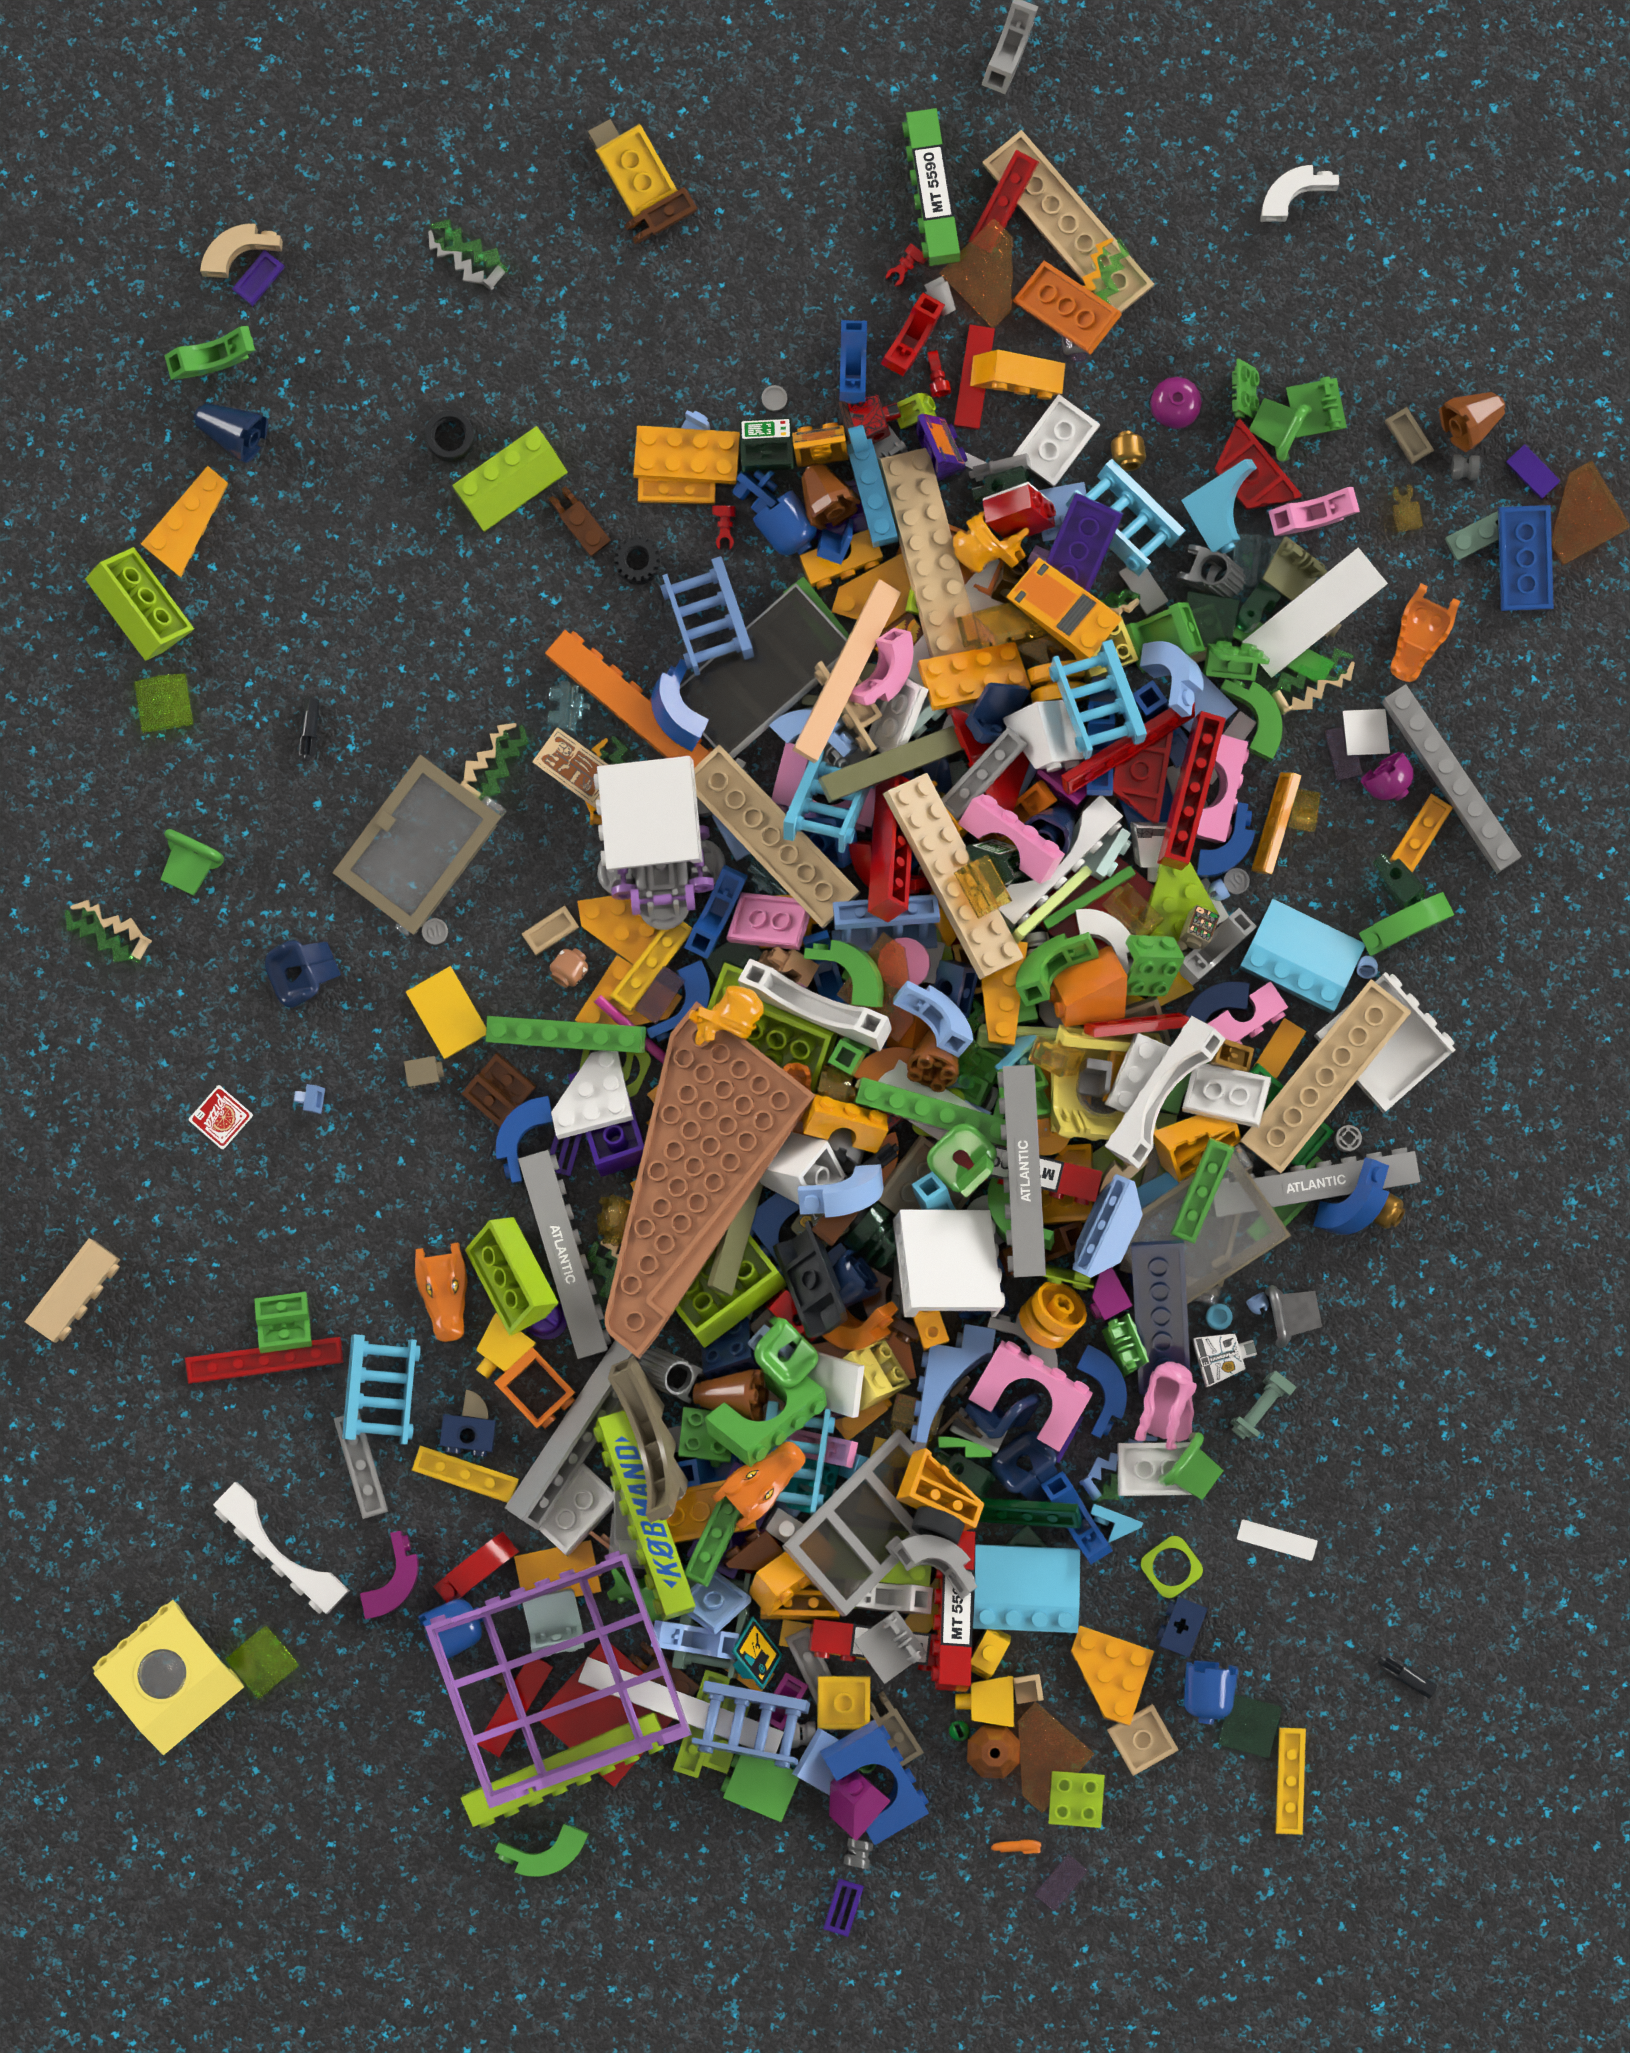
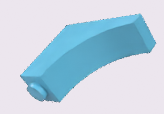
M1244 459L1181 500L1212 552L1218 551L1226 554L1236 547L1234 543L1241 540L1235 528L1233 508L1239 487L1246 477L1257 469L1252 459Z

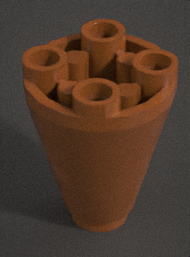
M931 1028L928 1029L909 1058L907 1078L910 1081L930 1087L934 1092H944L946 1087L953 1085L958 1078V1057L937 1047V1040Z
M751 1369L696 1383L693 1390V1400L695 1404H700L701 1407L713 1411L725 1402L742 1417L751 1421H762L763 1403H768L769 1390L764 1388L763 1370Z

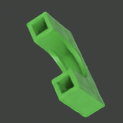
M783 1356L779 1358L782 1362L787 1361ZM763 1371L766 1388L786 1403L784 1410L770 1420L751 1421L742 1417L724 1402L705 1417L708 1434L745 1464L752 1467L756 1462L763 1460L776 1446L783 1444L786 1438L796 1430L801 1429L812 1417L824 1410L827 1406L824 1388L808 1376L794 1387H782Z

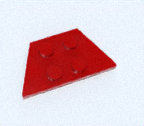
M1237 420L1214 471L1220 476L1244 459L1253 460L1257 469L1246 477L1236 494V498L1246 510L1301 498L1302 494L1242 420Z
M1173 731L1115 766L1113 771V795L1153 824L1159 823Z

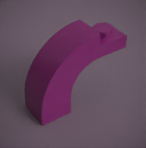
M403 1531L390 1533L396 1558V1570L390 1582L380 1589L360 1593L365 1619L382 1616L395 1610L403 1604L415 1587L419 1573L418 1554L407 1555V1551L411 1550L408 1535L403 1536Z

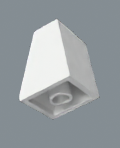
M1063 700L1035 702L1003 718L1007 728L1010 727L1028 744L1023 752L1035 769H1046L1047 772H1053L1065 767V770L1069 771L1085 761L1083 752L1079 753L1076 748L1075 737L1077 736Z
M791 1132L760 1179V1183L799 1204V1186L834 1184L844 1181L846 1175L827 1140Z

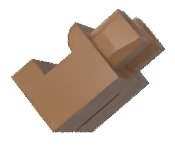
M778 946L774 947L772 951L765 950L758 961L775 969L804 988L809 986L819 967L812 960L804 959V955L795 949L784 951Z

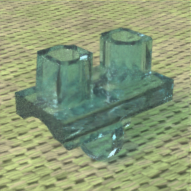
M561 681V685L550 687V701L560 702L559 711H549L547 723L568 732H575L576 720H582L583 711H590V704L583 703L584 694L578 693V685Z
M754 857L747 869L754 875L751 880L758 885L754 892L760 894L764 890L769 895H772L774 892L778 895H787L788 892Z

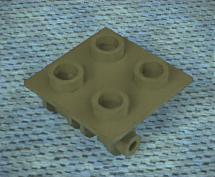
M1284 536L1262 579L1290 601H1293L1313 585L1317 577L1321 578L1324 576L1327 570L1324 564L1290 538Z

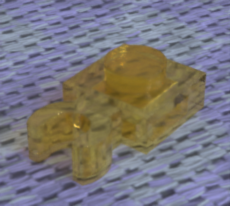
M1411 484L1407 485V495L1405 496L1399 494L1398 487L1393 489V497L1399 502V505L1392 507L1397 532L1423 527L1419 502H1411L1410 500L1413 495Z

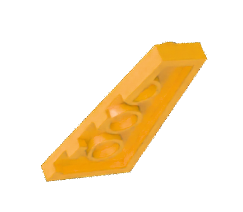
M207 466L144 539L141 545L181 578L228 483Z
M1019 942L1017 944L1024 958L981 979L988 1043L1015 1045L1021 999L1016 990V976L1020 966L1026 959L1027 942Z

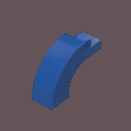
M1237 803L1233 833L1228 843L1215 850L1200 849L1196 870L1199 878H1211L1222 875L1238 865L1247 854L1255 835L1254 830L1245 829V826L1250 827L1252 811H1247L1248 804Z

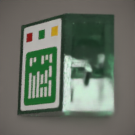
M791 418L740 420L742 472L793 469Z
M991 838L965 847L970 861L975 864L981 875L982 884L985 888H988L990 893L1005 889L1010 884H1017L1028 877L1027 874L1019 869L1020 854L1015 845Z

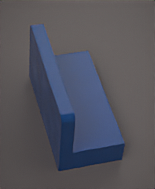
M848 518L842 535L826 529L821 530L818 537L817 556L841 565L852 540L854 520Z

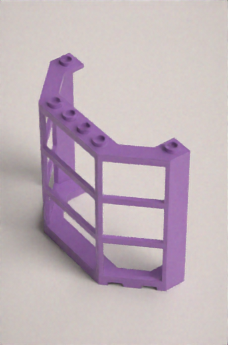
M620 1551L605 1555L606 1561L578 1573H575L574 1569L559 1574L560 1579L550 1582L549 1578L534 1583L536 1587L534 1589L526 1591L522 1587L509 1592L511 1596L509 1598L501 1600L500 1596L486 1600V1606L447 1619L444 1614L430 1619L431 1625L425 1626L489 1809L529 1794L528 1788L532 1787L535 1792L653 1749L652 1743L657 1742L658 1746H662L692 1735L627 1554L621 1555ZM624 1565L641 1613L604 1626L587 1579ZM580 1583L596 1630L507 1662L491 1614ZM483 1618L499 1665L454 1680L438 1633ZM643 1620L660 1668L623 1681L607 1634ZM599 1637L615 1685L527 1717L510 1669ZM502 1673L518 1720L474 1736L457 1688ZM664 1676L680 1723L643 1736L627 1689ZM618 1692L635 1740L546 1772L530 1724ZM522 1728L538 1775L493 1791L477 1743Z

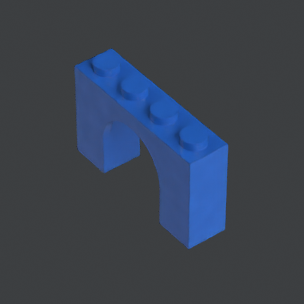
M776 1193L757 1207L749 1234L752 1238L755 1236L759 1238L762 1242L759 1247L768 1258L771 1256L778 1264L775 1266L785 1279L773 1246L779 1243V1232L783 1223L799 1211L800 1207L799 1204ZM842 1243L827 1253L832 1267L841 1255L847 1251Z
M872 1720L823 1749L820 1753L836 1781L869 1764L882 1765L892 1771L894 1777L893 1787L887 1796L890 1802L866 1829L873 1844L876 1845L929 1814L925 1807L929 1801L922 1789L916 1791L913 1783L916 1782V1779L909 1767L904 1770L900 1762L904 1759L897 1747L895 1746L891 1749L887 1741L891 1737L885 1726L878 1727L876 1721Z

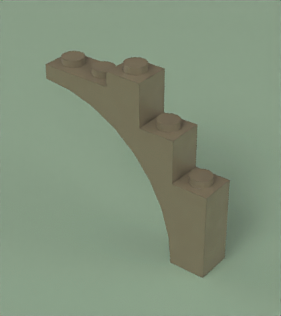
M632 1356L612 1365L608 1380L626 1412L637 1441L647 1486L645 1515L650 1523L659 1519L665 1520L674 1513L676 1502L686 1494L689 1481L673 1457L677 1443L661 1419L664 1404L638 1361Z

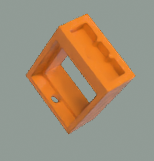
M533 1347L494 1382L537 1429L541 1426L546 1429L555 1421L556 1417L554 1414L560 1408L565 1411L575 1402L573 1396L576 1392ZM535 1360L566 1392L539 1419L508 1388Z

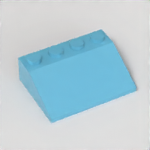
M1272 899L1239 969L1267 983L1271 981L1275 987L1332 1014L1347 987L1365 945L1351 936Z
M975 1544L974 1578L977 1588L973 1591V1629L1078 1633L1080 1549Z

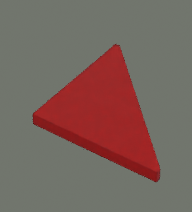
M955 706L949 707L946 710L947 714L952 717L956 727L954 731L961 748L965 749L970 761L968 765L971 768L992 744H982L976 741L965 723L969 714ZM1023 751L983 793L993 797L1000 807L1011 812L1014 811L1030 763ZM997 833V836L1003 837L1004 834Z

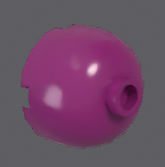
M1178 376L1167 378L1159 383L1154 389L1150 401L1151 412L1156 421L1161 425L1170 427V429L1186 428L1192 424L1199 415L1202 405L1201 395L1195 384L1186 378Z
M1396 752L1378 763L1380 766L1373 773L1370 769L1360 781L1373 797L1385 801L1395 798L1398 801L1409 793L1407 788L1412 783L1414 773L1404 753Z

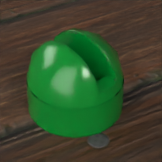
M954 1721L949 1727V1735L955 1741H964L970 1734V1728L964 1721ZM958 1724L964 1734L961 1738H959L955 1728Z

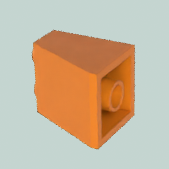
M1112 946L1099 950L1098 958L1068 967L1053 980L1048 1001L1053 1003L1057 1018H1061L1065 1027L1125 1018L1127 974Z

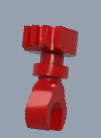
M911 243L904 250L907 256L905 258L902 257L899 260L901 263L897 267L890 269L886 274L887 280L893 273L900 275V279L894 285L895 287L903 283L905 274L908 269H913L914 262L924 264L928 257L923 258V253Z
M938 351L927 352L932 373L930 374V380L933 381L929 385L932 398L950 395V383L948 380H944L945 372L941 370Z
M712 506V514L720 517V521L717 522V527H720V534L716 539V546L720 550V540L728 538L731 550L734 540L730 534V527H733L730 517H736V506Z

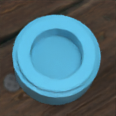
M1224 1304L1211 1306L1206 1313L1207 1324L1215 1330L1227 1328L1232 1322V1312L1229 1307Z

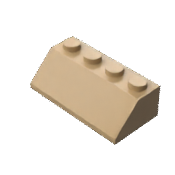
M89 1238L25 1322L51 1341L56 1343L59 1339L63 1341L72 1329L69 1326L74 1319L80 1320L88 1308L85 1306L91 1298L95 1300L102 1292L104 1287L101 1284L107 1277L111 1279L120 1267L117 1265L120 1259L98 1242Z

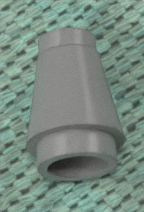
M943 276L924 285L927 295L945 304L941 313L942 316L956 310L948 281L945 282Z

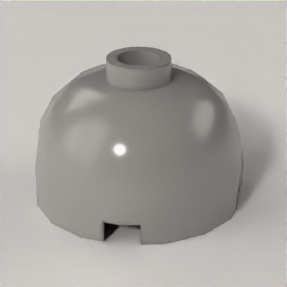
M839 1128L833 1131L827 1141L843 1171L851 1173L855 1166L861 1165L864 1150L852 1147L851 1129Z

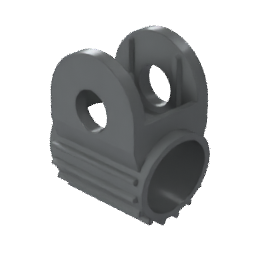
M1193 544L1188 545V553L1194 555L1196 559L1190 574L1182 571L1177 573L1175 579L1178 582L1197 591L1214 594L1218 598L1222 597L1224 600L1226 598L1232 599L1235 595L1238 596L1241 590L1243 591L1242 587L1246 584L1244 581L1246 577L1243 574L1244 570L1225 553L1212 552L1207 548ZM1205 562L1212 564L1206 579L1202 577L1201 572ZM1227 570L1225 576L1221 580L1217 581L1219 576Z
M658 1347L645 1351V1354L641 1356L640 1362H638L654 1388L688 1404H691L693 1401V1397L688 1394L696 1377L702 1378L705 1375L703 1369ZM673 1366L687 1371L686 1381L679 1389L667 1384V1375Z

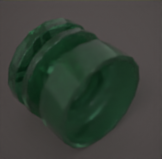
M879 1201L843 1242L856 1254L867 1247L869 1249L865 1257L867 1263L874 1255L878 1256L879 1259L873 1266L877 1271L887 1263H890L897 1255L894 1223L890 1226L886 1223L891 1211Z

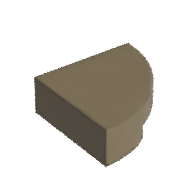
M466 1390L462 1416L488 1420L489 1413L484 1400L475 1392Z

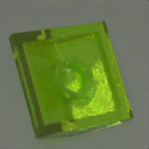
M186 674L161 675L134 682L142 733L194 725Z
M267 1626L260 1629L226 1658V1661L258 1699L262 1698L300 1666Z

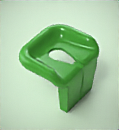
M1264 398L1249 430L1275 446L1277 459L1285 462L1289 459L1288 451L1305 416L1312 411L1311 406L1302 404L1293 409Z
M167 829L164 835L168 840L171 853L161 880L194 896L210 869H215L222 865L224 856L205 844L175 830Z
M959 1124L950 1129L930 1149L927 1155V1164L930 1170L952 1191L960 1192L967 1198L978 1187V1184H981L992 1174L997 1150L977 1128L970 1124ZM957 1150H964L974 1163L970 1170L953 1160V1154Z
M774 1316L769 1321L773 1327L760 1339L755 1347V1360L778 1385L787 1388L794 1387L817 1365L818 1353L786 1319ZM788 1343L795 1345L796 1348L787 1361L782 1362L778 1359V1352Z
M1193 1432L1189 1435V1441L1191 1442L1173 1468L1166 1475L1162 1474L1159 1476L1158 1482L1163 1486L1175 1484L1196 1498L1203 1500L1224 1470L1200 1450L1204 1441L1203 1434Z

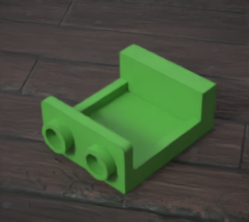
M1189 602L1173 604L1169 606L1168 610L1137 623L1126 625L1127 632L1139 659L1136 665L1142 673H1147L1140 667L1142 648L1145 643L1156 641L1169 642L1179 647L1189 657L1206 651Z
M735 1754L731 1763V1767L735 1768L731 1778L726 1776L720 1791L725 1792L724 1799L782 1822L799 1777L792 1774L794 1769L774 1766V1761Z

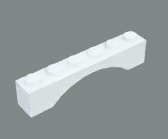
M1099 796L1083 811L1080 818L1077 840L1071 852L1058 865L1051 879L1041 884L1035 880L1010 884L994 900L1004 921L1011 929L1017 924L1020 926L1031 916L1029 912L1035 906L1039 908L1049 899L1047 894L1053 888L1058 891L1068 880L1065 876L1071 870L1076 873L1086 862L1083 858L1089 852L1094 855L1104 845L1101 840L1107 834L1112 837L1122 827L1120 822L1123 815L1103 796Z
M749 959L738 979L741 987L753 990L761 1001L878 1051H881L892 1030L887 1016L866 1007L846 1005L818 995L791 981L775 969L752 959Z
M1191 1016L1187 1024L1183 1026L1173 1045L1168 1049L1159 1066L1154 1070L1145 1087L1139 1092L1131 1108L1125 1113L1115 1132L1111 1134L1105 1147L1116 1157L1139 1169L1153 1149L1155 1122L1165 1099L1176 1084L1188 1073L1213 1059L1225 1038L1214 1027Z
M234 1482L213 1504L217 1508L214 1513L225 1523L229 1520L236 1527L233 1531L243 1541L248 1538L255 1545L252 1550L262 1559L265 1557L269 1558L274 1563L271 1568L280 1577L286 1575L292 1581L290 1586L300 1596L305 1593L311 1599L309 1605L319 1614L322 1611L328 1614L349 1593L350 1590L332 1573L304 1568L281 1554L271 1543L262 1528L256 1500L238 1482Z

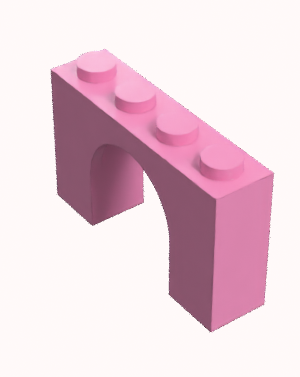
M785 743L771 798L784 813H787L809 762L808 759L792 750L795 745L792 743ZM870 788L855 824L857 832L865 833V829L871 830L875 788ZM845 800L830 806L850 808L852 801Z
M1001 1341L971 1393L969 1400L991 1412L1006 1386L1014 1380L1030 1378L1039 1381L1048 1389L1052 1397V1411L1037 1439L1060 1451L1093 1393L1089 1391V1387L1080 1381L1073 1382L1066 1378L1067 1375L1060 1369L1047 1367L1039 1357L1032 1354L1028 1356L1021 1352V1348L1015 1343Z

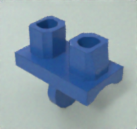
M759 470L755 472L753 476L760 482L747 472H741L737 476L738 482L732 493L742 501L747 498L751 491L758 496L751 506L757 514L766 506L771 509L779 504L777 497L765 488L767 486L774 492L778 487L771 481L775 475L771 470L766 475Z

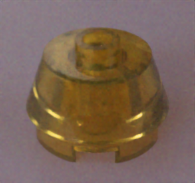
M823 1065L818 1095L827 1096L845 1103H854L857 1088L852 1086L854 1076L836 1066Z
M614 1194L610 1195V1197H602L599 1200L603 1208L601 1214H597V1230L599 1235H604L603 1244H611L612 1246L622 1244L632 1200Z

